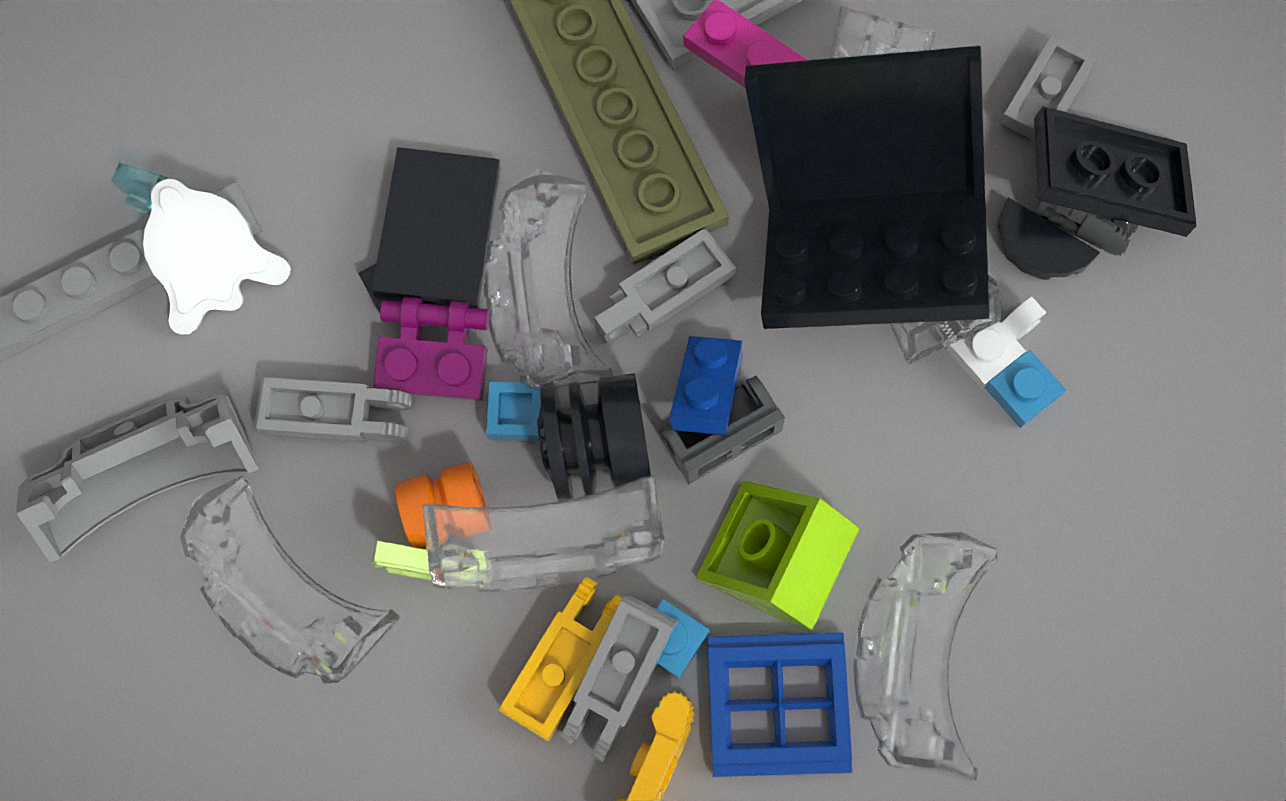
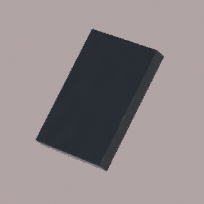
M1042 106L1034 117L1039 201L1187 237L1196 228L1186 143Z
M397 147L372 285L373 295L396 298H421L423 303L450 306L451 301L469 302L470 308H479L501 168L500 159Z

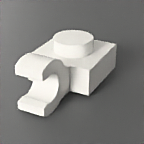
M1033 297L1023 302L1001 323L990 311V319H981L975 322L956 337L955 343H949L946 350L982 390L991 379L1026 352L1017 340L1041 322L1040 318L1046 314V311Z

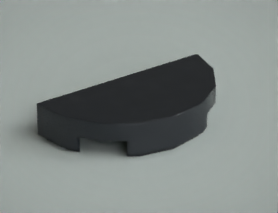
M1008 197L998 220V228H1000V238L1006 249L1004 253L1007 259L1022 272L1042 280H1049L1051 277H1067L1074 273L1077 275L1082 273L1100 254L1098 250Z

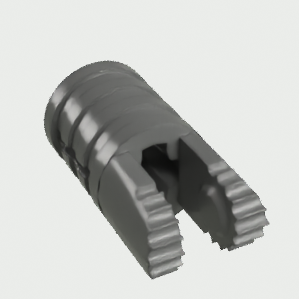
M1040 201L1034 212L1039 216L1047 218L1049 222L1058 224L1062 229L1074 233L1076 237L1115 256H1121L1122 253H1125L1130 242L1128 238L1132 233H1135L1138 227L1136 224Z

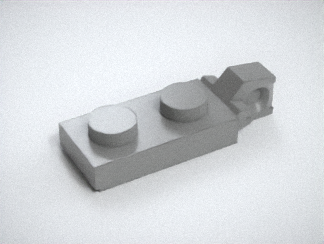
M703 228L618 284L619 289L609 297L613 306L594 317L595 328L607 345L630 330L634 332L636 337L642 335L647 330L650 332L736 275V267L707 229Z

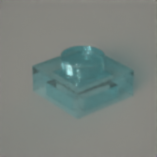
M119 162L111 181L126 196V204L140 212L151 214V192L157 183L168 179V177Z

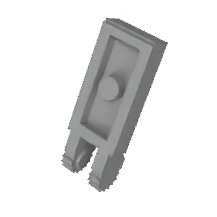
M264 377L261 380L254 430L258 434L364 442L365 438L376 441L405 442L407 441L408 427L396 422L368 421L369 407L374 406L391 410L409 409L412 404V395L400 390L370 388L368 384Z
M628 594L622 598L573 699L576 704L564 727L560 740L572 745L575 740L579 739L586 726V719L592 710L608 719L604 730L600 732L594 743L592 753L593 758L604 762L621 728L625 727L629 722L678 620Z

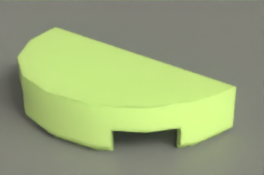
M382 541L374 543L371 562L375 568L386 567L388 573L431 581H436L437 577L460 580V583H473L476 580H481L483 560Z

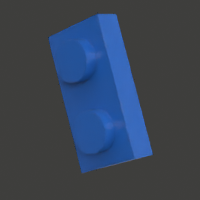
M689 336L670 412L671 430L726 435L743 357L742 340Z

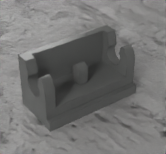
M755 375L742 383V386L736 388L726 435L671 430V424L659 430V435L688 484L781 432L785 417L760 379Z

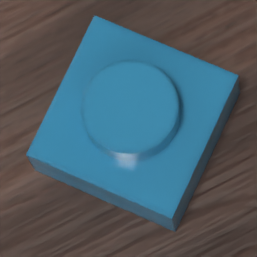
M1030 349L991 379L985 386V389L1020 428L1061 397L1066 391Z
M489 382L486 435L489 440L539 441L537 418H539L541 405L540 388L544 387V383Z
M662 599L656 610L678 620L657 665L677 679H680L709 635L710 629Z

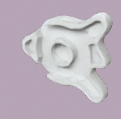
M165 179L154 186L151 192L152 211L144 230L143 248L145 259L152 273L163 284L168 293L170 301L168 322L170 328L175 333L184 335L191 334L197 330L204 315L209 310L234 311L241 308L244 303V296L240 290V283L245 279L270 285H280L287 281L291 274L289 262L285 258L263 249L256 242L248 221L240 210L228 200L212 193L189 189L175 179Z

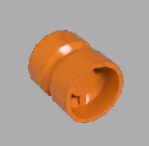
M472 461L442 469L439 478L436 480L431 479L427 474H423L395 483V495L399 514L411 547L426 549L443 544L450 532H454L458 537L464 538L491 529L484 494Z

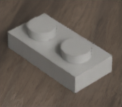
M1052 33L1006 109L1000 124L1035 141L1034 117L1044 106L1067 112L1094 67L1098 56Z

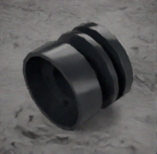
M635 373L599 378L596 404L586 405L578 381L568 383L570 408L561 409L556 385L540 388L541 405L539 418H537L539 444L544 470L554 486L558 502L573 499L571 474H581L586 498L595 496L597 470L608 469L616 493L653 487Z

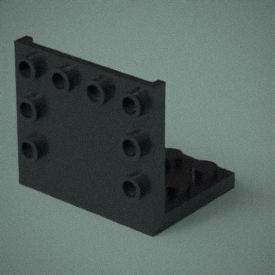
M981 45L746 66L744 83L769 206L761 305L763 328L779 329L990 319Z

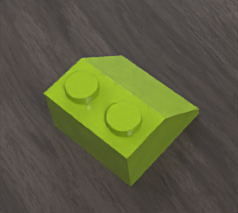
M743 480L695 578L774 618L813 630L860 528L821 498Z

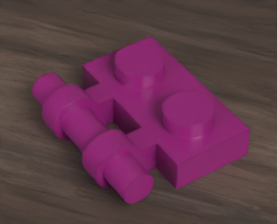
M404 297L402 302L383 300L380 309L381 321L400 323L401 332L400 338L379 337L373 388L400 390L411 395L483 401L488 348L483 345L467 344L469 329L488 330L490 310L470 308L469 302L451 301L450 306L423 304L421 298ZM422 325L448 327V341L420 340Z

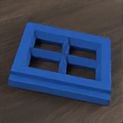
M844 633L707 637L713 777L852 773ZM825 665L827 697L784 698L783 666ZM771 667L773 699L730 700L728 668ZM828 709L830 741L786 742L785 710ZM773 710L775 743L732 744L730 712Z

